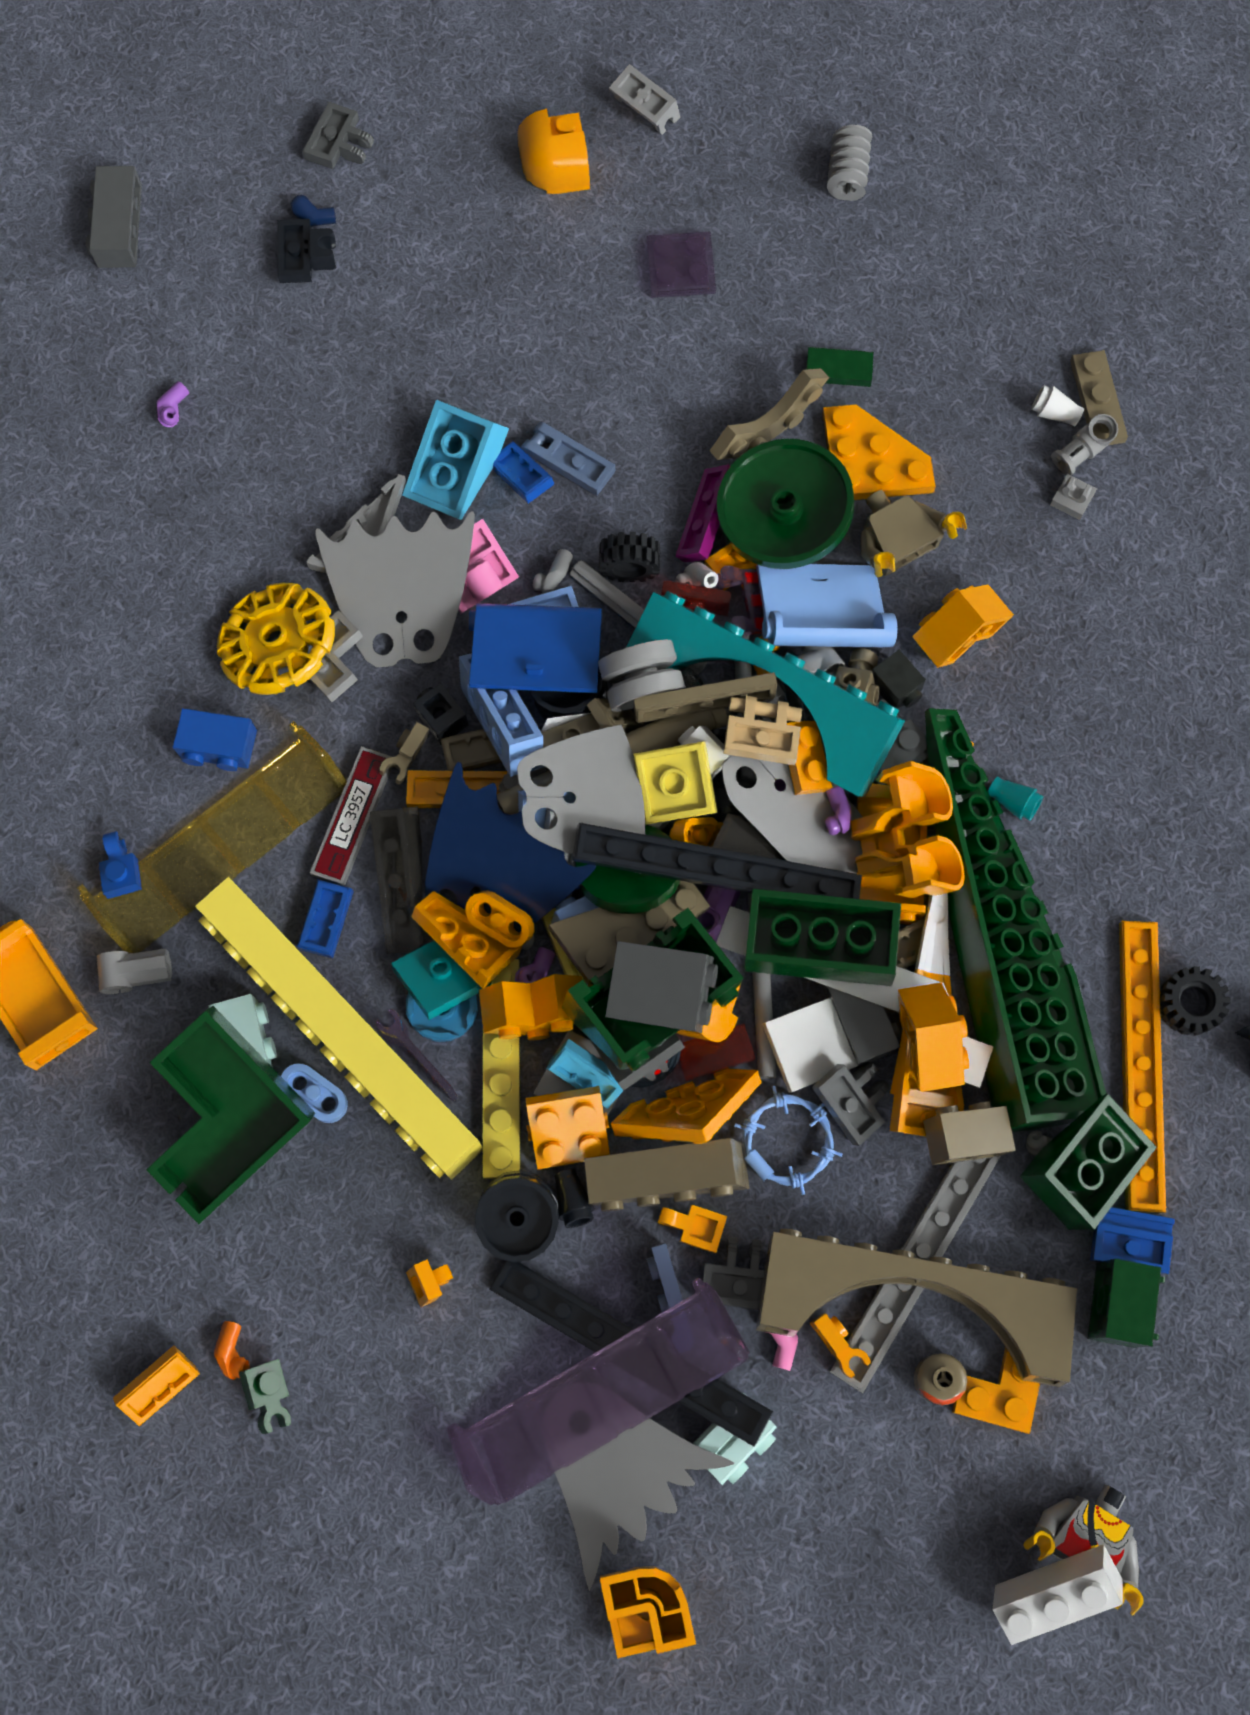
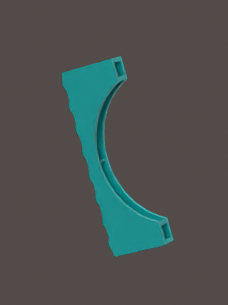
M666 591L664 596L655 592L652 593L626 648L645 642L668 639L673 642L677 659L666 669L680 670L707 661L734 660L753 664L770 673L775 672L776 677L787 684L801 698L817 723L826 752L827 780L858 797H866L905 723V720L897 716L899 709L881 700L877 706L865 700L868 693L850 684L846 690L834 684L837 677L817 668L814 674L803 668L806 661L788 652L783 658L773 652L775 645L759 637H756L754 642L743 637L744 629L726 621L724 626L714 622L715 614L699 606H696L694 611L683 606L685 599L670 591Z

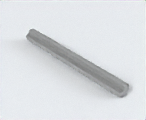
M580 560L576 563L570 572L571 577L631 626L636 628L644 609L585 561ZM707 662L694 664L685 669L692 675L697 676L703 671Z

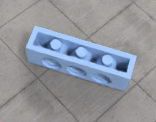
M472 653L459 656L461 689L510 777L518 775L517 767L519 762L532 752L543 748V735L517 690L469 688ZM535 766L531 771L543 768L544 766Z

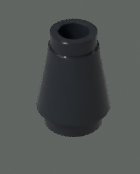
M568 1169L557 1173L554 1178L556 1181L559 1220L564 1221L566 1228H575L591 1222L594 1219L592 1212L595 1207L589 1204L588 1194L577 1176L576 1170Z

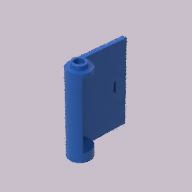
M477 603L476 610L469 611V631H474L469 688L597 693L602 608Z

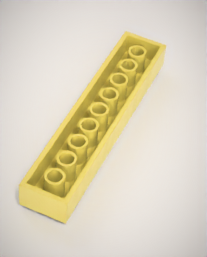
M229 876L195 906L203 914L198 921L220 944L227 940L222 945L223 948L244 970L249 965L251 966L246 972L268 995L273 990L276 992L270 998L291 1020L297 1016L300 1018L295 1025L315 1046L320 1042L324 1043V1046L320 1049L324 1056L340 1072L345 1068L350 1071L344 1077L364 1098L369 1094L375 1098L369 1104L389 1125L394 1120L398 1122L400 1126L395 1130L396 1133L414 1152L419 1147L426 1152L420 1158L439 1178L446 1174L452 1180L483 1151V1147L478 1139Z

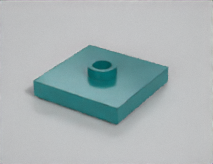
M435 940L391 963L393 972L428 1020L478 994L479 990L482 989Z

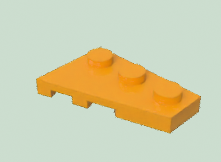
M435 891L414 907L411 917L482 989L493 981L520 954L522 946L516 948L507 947L476 928L467 919L463 908Z

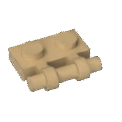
M747 695L745 699L731 697L729 711L742 713V717L729 715L723 754L795 766L801 727L787 725V720L800 722L802 708L791 707L789 702L777 701V704L757 701V697ZM755 715L774 718V722L755 720Z

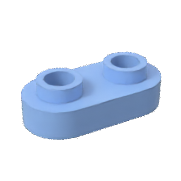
M297 1063L290 1065L283 1071L281 1077L316 1113L314 1115L316 1119L324 1123H334L345 1115L348 1107L346 1095L315 1070L305 1064ZM301 1077L305 1078L307 1081L305 1088L296 1090L294 1087L295 1081ZM329 1098L334 1099L336 1102L335 1108L331 1111H325L323 1108L325 1100Z

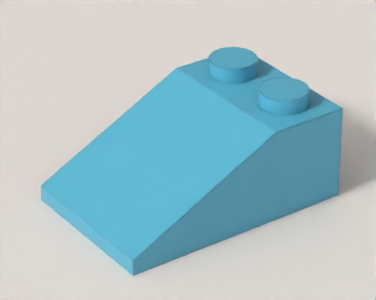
M436 400L402 496L462 520L491 472L493 463L501 452L509 428Z

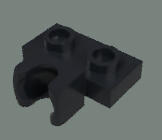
M310 219L277 220V269L279 283L312 282V268L314 271L336 269L334 254L331 250L336 247L334 231L330 228L312 229Z

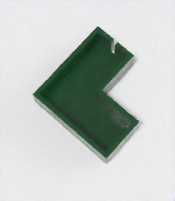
M212 1006L149 1062L202 1118L146 1170L169 1194L183 1182L187 1188L183 1190L175 1201L200 1224L304 1128L316 1113L231 1023Z

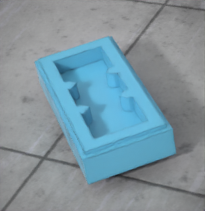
M567 1039L552 1057L546 1068L576 1089L599 1086L602 1106L606 1109L623 1092V1089L619 1086L606 1064L570 1039Z

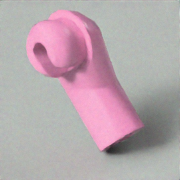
M769 1333L772 1334L778 1344L772 1366L790 1371L798 1344L797 1334L794 1337Z

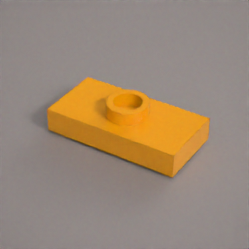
M173 1345L113 1397L114 1403L140 1426L195 1379L200 1372Z

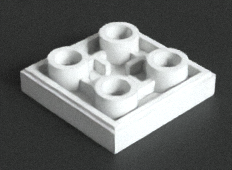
M831 997L762 1024L789 1093L818 1082L837 1064H844L848 1070L858 1066Z

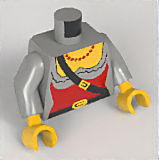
M1105 1484L1095 1504L1084 1497L1076 1496L1074 1499L1065 1498L1045 1509L1036 1525L1034 1535L1024 1542V1548L1029 1550L1037 1544L1041 1551L1038 1557L1039 1561L1044 1560L1051 1554L1063 1560L1104 1544L1123 1579V1603L1124 1599L1130 1603V1614L1133 1616L1143 1605V1596L1138 1590L1139 1564L1137 1542L1132 1536L1133 1527L1116 1517L1126 1496Z

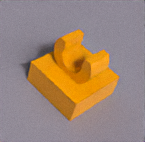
M428 1259L413 1265L406 1272L420 1308L436 1301L442 1296L439 1287L453 1279L448 1264L432 1270Z

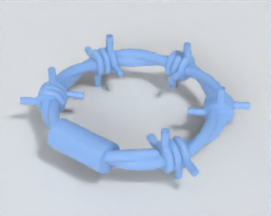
M772 1086L774 1097L766 1100L760 1107L754 1110L748 1119L744 1120L743 1126L735 1123L734 1127L743 1130L747 1154L744 1159L763 1182L768 1179L781 1185L792 1186V1188L800 1187L801 1195H804L803 1184L822 1171L829 1161H833L834 1154L842 1157L843 1153L833 1150V1136L823 1103L817 1106L794 1095H788L784 1092L777 1094L776 1086ZM787 1104L803 1105L811 1112L810 1115L815 1119L809 1126L812 1127L819 1121L825 1131V1144L821 1147L820 1153L815 1151L811 1153L820 1157V1160L813 1170L804 1174L800 1172L793 1174L792 1166H788L790 1176H775L773 1174L774 1170L755 1149L752 1150L751 1148L752 1135L756 1132L757 1127L765 1129V1126L757 1123V1120L764 1110L774 1106L777 1108L784 1107L785 1114H789Z

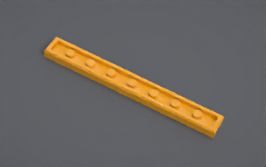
M1121 921L1119 923L1123 1111L1157 1147L1126 1187L1125 1205L1126 1210L1135 1212L1166 1213L1158 922Z

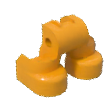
M908 761L882 770L876 780L890 786L893 805L881 812L851 821V838L854 841H861L862 855L855 857L858 874L866 878H884L904 873L906 886L896 888L894 894L908 898L924 894L937 896L960 890L964 884V866L961 855L954 843L946 837L936 835L919 840L913 845H905L903 833L904 829L913 824L927 826L948 820L951 817L953 802L946 779L935 768L914 761Z

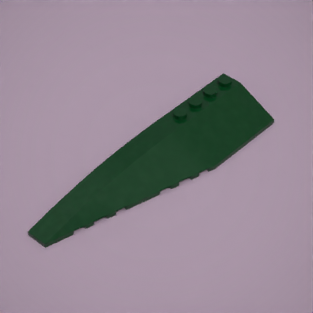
M928 708L925 711L929 767L938 770L946 779L953 802L951 817L948 820L935 823L936 835L946 837L954 843L961 855L964 866V884L960 890L948 893V911L977 1041L993 1046L985 1071L992 1107H1007L1012 1132L1071 1124L1102 1095L1106 1094L1077 975L1071 963L1064 965L1059 950L1064 946L1058 933L1052 934L1044 915L1048 914L1043 900L1040 901L1035 896L1031 888L1034 884L1032 875L1011 829L1005 830L999 815L1003 814L998 800L992 801L984 783L989 780L984 769L974 762L971 754L975 752V749L957 710Z

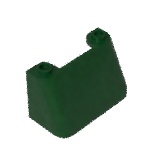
M686 908L673 917L672 921L676 924L675 927L670 926L664 932L661 930L656 933L654 939L647 946L701 953L714 957L713 964L718 966V974L714 988L709 987L707 1002L711 1003L712 1007L717 1003L724 1007L739 995L736 988L744 978L690 909ZM612 968L599 978L596 975L592 977L588 985L584 980H581L568 989L562 1009L571 1021L621 1070L629 1067L631 1071H634L649 1060L650 1056L647 1053L680 1031V1029L605 1017L613 972Z

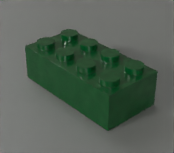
M753 889L745 971L892 986L896 975L901 903Z

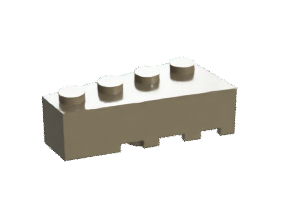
M726 1138L702 1144L691 1143L584 1158L589 1204L601 1206L602 1212L622 1210L624 1209L623 1203L637 1202L638 1207L659 1205L660 1199L674 1197V1202L696 1200V1195L710 1193L711 1197L733 1195V1191L750 1189L747 1164L744 1159L746 1157L744 1144L732 1138Z

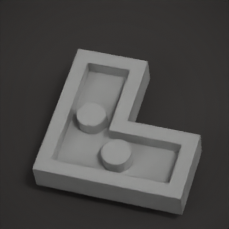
M339 610L330 617L335 622V637L332 649L329 654L325 653L321 660L323 663L322 667L310 678L313 684L331 702L335 701L358 680L339 658L363 637L361 632ZM308 645L309 650L307 654L310 653L313 646Z

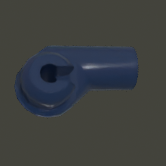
M297 195L292 200L291 209L293 214L298 219H310L312 227L336 224L334 207L317 209L304 195Z

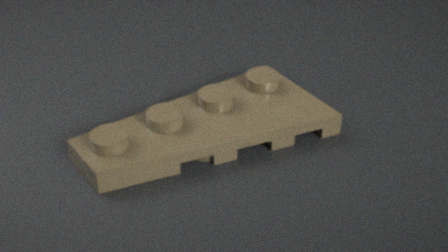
M680 881L675 893L666 902L649 911L635 914H620L599 907L549 924L548 929L588 984L589 980L595 975L599 978L613 968L618 941L647 945L659 931L662 930L664 932L670 926L675 927L676 924L672 921L673 917L686 908H689L697 918L708 911L710 905L694 883Z

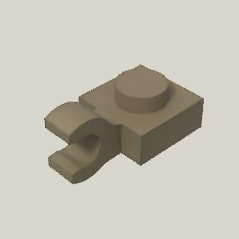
M416 722L411 731L405 729L396 745L400 749L399 754L395 757H388L381 763L380 775L384 776L388 768L396 767L400 773L397 775L395 783L400 785L406 778L409 766L412 765L428 738L429 728Z

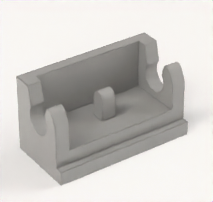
M630 64L609 87L615 99L619 102L623 101L652 123L662 135L666 132L665 124L668 119L673 123L680 119L677 100Z

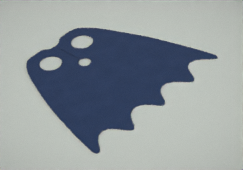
M457 762L443 799L433 836L425 881V898L433 891L439 893L442 889H450L456 894L457 905L465 910L466 903L472 896V889L479 887L482 891L487 890L498 894L525 911L532 918L533 923H536L572 893L595 870L596 865L587 864L582 867L569 865L565 860L564 851L548 846L527 833L523 825L522 811L509 815L500 810L495 783H491L478 790L469 789L463 778L462 764ZM484 903L485 911L491 914V906L488 903ZM514 921V929L521 933V925Z

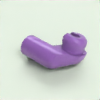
M179 381L172 385L156 401L157 418L165 427H173L179 422L178 404L189 394L187 388Z
M837 786L826 791L835 815L827 817L825 820V825L830 835H837L840 832L842 834L846 833L850 828L852 809L844 789Z

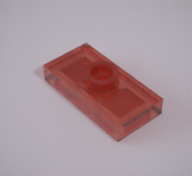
M672 581L663 582L661 595L664 596L666 591H670L684 598L683 606L693 611L696 606H699L713 614L728 617L731 599L730 591Z
M745 1024L735 1026L730 1035L719 1043L698 1038L682 1042L685 1048L680 1051L679 1063L686 1082L754 1061L755 1055Z

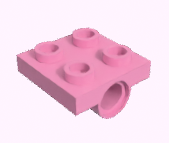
M483 519L474 524L466 581L459 606L461 614L519 578Z

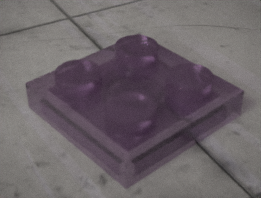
M710 231L647 236L651 298L716 293Z

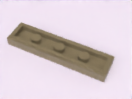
M774 672L646 695L634 699L636 722L641 723L729 707L731 697L745 699L747 695L757 697V701L774 699L777 689L776 675Z

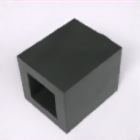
M900 649L872 669L875 685L879 686V694L889 705L897 709L903 705L909 708L923 696L921 691L926 679Z

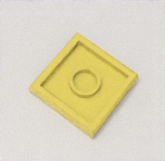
M705 741L633 754L637 778L642 788L645 825L717 813Z

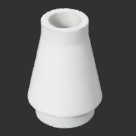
M1045 385L1038 392L1031 410L1037 412L1038 417L1067 423L1074 427L1084 412L1083 407L1078 406L1055 386L1049 388Z

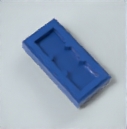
M514 441L501 450L493 463L492 469L528 504L554 485L552 477Z
M321 880L317 881L297 944L299 950L329 958L334 957L354 891L352 888Z

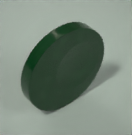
M645 825V835L671 839L663 831L650 825ZM576 862V867L587 865L586 863ZM596 865L595 870L579 887L587 899L604 910L620 914H635L649 911L666 902L675 893L680 880Z

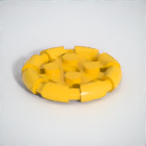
M274 583L266 585V589L260 592L252 591L237 602L229 611L231 616L228 621L222 623L217 638V655L222 658L220 666L226 677L241 689L247 687L251 693L271 695L285 692L286 687L294 684L298 687L318 672L323 665L321 660L325 653L329 654L332 649L335 637V622L329 617L331 609L327 602L310 588L304 590L296 583ZM311 619L316 620V621H314V622H312V623H309V624H307V622H306V621L311 620ZM243 622L248 623L245 630L240 628ZM281 631L278 639L273 642H267L272 632ZM308 645H311V646H313V647H312L310 653L307 654V653H308V650H309ZM254 666H257L258 668L252 675L250 672L252 671ZM288 666L289 671L279 675L278 669Z

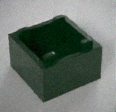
M1110 1259L1096 1263L1087 1339L1131 1348L1153 1347V1340H1159V1334L1154 1333L1159 1285L1165 1283V1277L1161 1276V1267L1120 1259Z

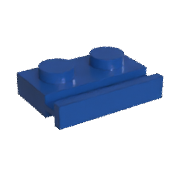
M1111 1207L1093 1231L1090 1261L1102 1262L1110 1259H1120L1161 1267V1274H1169L1173 1242L1172 1227L1175 1219Z

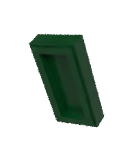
M808 347L806 369L821 368L829 377L825 384L871 387L874 352Z

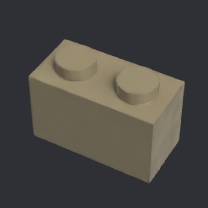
M980 1102L969 1105L968 1111H959L957 1105L936 1109V1116L923 1120L932 1165L993 1158L1016 1151L1007 1107L992 1108L991 1102Z

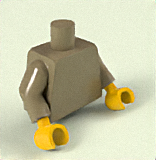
M879 490L866 500L873 514L867 518L861 533V557L874 568L876 577L887 576L937 548L944 536L943 531H947L948 537L954 539L958 536L956 528L966 530L967 525L964 514L961 512L945 514L918 501L915 502L910 496H904L891 503L884 491Z

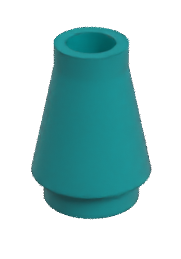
M998 776L994 779L988 790L990 797L998 800L1002 806L1020 820L1025 818L1030 821L1043 800V796L1037 793L1036 788L1003 780Z

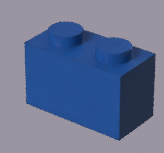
M182 708L173 749L182 761L189 765L203 766V762L214 763L218 768L226 771H237L238 767L248 769L257 729L249 718Z

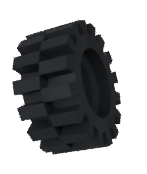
M618 532V536L614 534L608 535V539L603 538L599 543V572H601L603 577L608 576L609 580L618 579V582H624L625 580H629V582H635V580L645 582L646 578L653 579L655 575L658 576L660 573V542L655 541L653 536L647 538V534L641 533L639 536L636 535V532H630V535H625L624 532Z
M1193 966L1189 970L1187 967L1183 968L1169 977L1161 986L1163 989L1160 991V1011L1163 1010L1165 1014L1162 1017L1164 1022L1169 1020L1172 1023L1170 1028L1174 1031L1180 1029L1182 1030L1181 1034L1189 1035L1194 1033V1036L1201 1035L1220 1025L1224 1021L1222 1018L1228 1015L1230 1009H1227L1226 1006L1231 1003L1230 997H1225V993L1229 990L1227 985L1220 986L1218 982L1222 978L1219 975L1213 978L1210 976L1211 970L1206 968L1200 971V967ZM1194 988L1204 995L1206 1008L1202 1014H1191L1182 1007L1180 997L1185 989Z

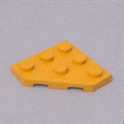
M856 404L823 407L822 415L827 450L834 454L846 468L852 481L854 500L867 499L879 490H883L887 497L934 493L936 485L932 461L929 455Z
M725 1069L714 1073L715 1080L704 1082L695 1087L692 1081L665 1091L667 1098H660L649 1104H646L645 1099L631 1103L611 1122L614 1135L631 1137L632 1139H661L664 1142L675 1140L688 1141L694 1144L707 1143L762 1083L758 1070Z

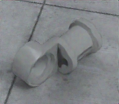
M1098 414L1093 417L1088 424L1073 435L1072 441L1061 450H1055L1051 454L1054 465L1064 475L1069 474L1072 476L1077 466L1087 458L1092 459L1114 440L1118 433L1116 420L1107 414ZM1094 424H1105L1109 429V437L1107 439L1097 438L1093 433Z

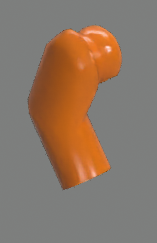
M224 1321L214 1349V1357L223 1375L234 1380L240 1378V1371L250 1368V1363L244 1357H240L235 1348L242 1326L235 1322Z

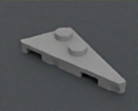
M398 474L395 479L387 482L381 488V494L369 506L366 504L362 506L346 522L345 527L336 531L329 539L335 542L344 540L354 520L369 535H381L385 531L391 517L395 516L406 484L405 475ZM321 553L316 557L312 554L307 561L308 568L327 573Z

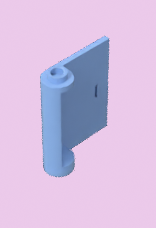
M808 564L792 569L756 566L764 613L762 635L764 639H768L769 643L775 646L892 648L897 638V619L894 613H884L878 578L875 576L872 566Z

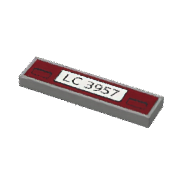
M361 746L311 868L310 875L312 877L341 886L346 885L393 768H388L384 776L380 775L381 763L386 758L392 756Z

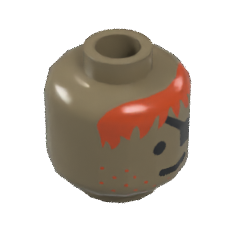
M944 1353L931 1354L920 1360L915 1368L913 1378L919 1395L927 1402L936 1405L953 1404L959 1400L966 1390L968 1380L966 1370L961 1362L952 1355ZM944 1382L947 1385L946 1387H942L939 1384Z

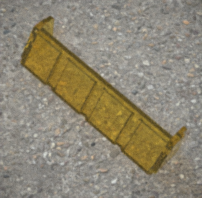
M294 721L288 725L297 737L295 742L138 862L142 885L141 890L107 899L102 891L94 896L83 884L77 887L81 893L79 897L105 932L123 951L132 954L144 950L176 925L185 915L195 910V906L228 876L231 880L236 878L245 868L250 867L292 834L300 825L306 823L342 795L347 782L330 755L301 725L298 726Z

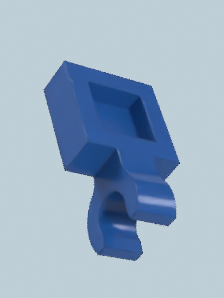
M117 831L104 834L103 844L109 860L99 862L102 893L107 899L141 890L138 858L133 853L127 854L125 840H119Z

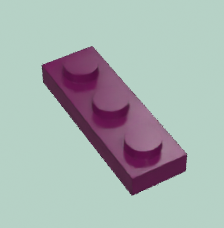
M729 464L704 470L675 555L682 562L707 560L712 551L713 542L720 524L717 513V495L721 481L730 468Z

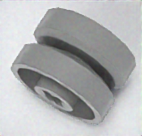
M655 640L630 646L611 653L598 661L602 681L617 683L607 691L611 711L634 709V699L686 688L681 671L671 668L666 669L677 659L672 640Z

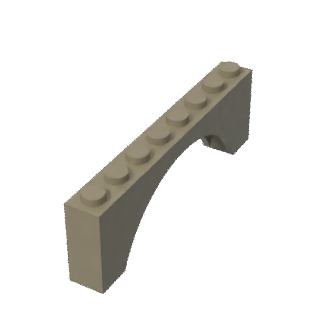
M780 1229L779 1233L773 1232L769 1239L756 1330L794 1337L813 1313L842 1294L872 1285H912L946 1295L977 1314L1003 1342L1016 1364L1021 1380L1061 1387L1070 1382L1077 1288L1065 1286V1281L1061 1279L1043 1278L1041 1282L1027 1279L1028 1275L1019 1271H1005L1003 1275L990 1272V1267L981 1264H967V1268L952 1265V1260L944 1257H930L929 1261L914 1258L915 1254L906 1250H892V1254L877 1251V1246L868 1243H855L854 1247L839 1244V1239L831 1236H817V1240L802 1237V1232L793 1229Z

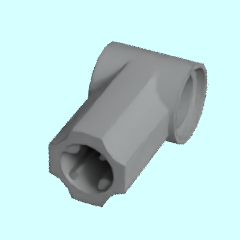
M167 949L132 954L125 951H111L97 955L99 992L102 994H117L120 989L121 993L131 991L133 986L171 981L172 964Z

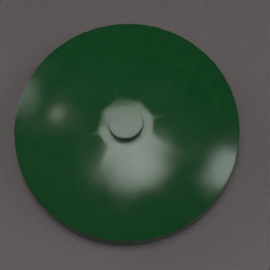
M778 439L757 445L742 454L730 466L721 481L717 495V513L722 532L728 543L738 554L757 565L774 569H792L814 563L835 549L850 527L854 513V492L850 476L841 461L830 451L818 444L800 439Z

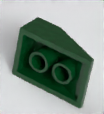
M1104 1094L1044 1146L1020 1177L1069 1230H1095L1157 1147L1109 1094Z

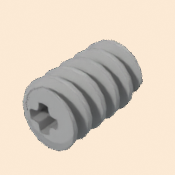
M843 126L832 135L827 189L836 199L855 201L866 194L864 187L868 182L867 175L869 172L868 164L870 161L869 153L871 151L872 133L864 126Z

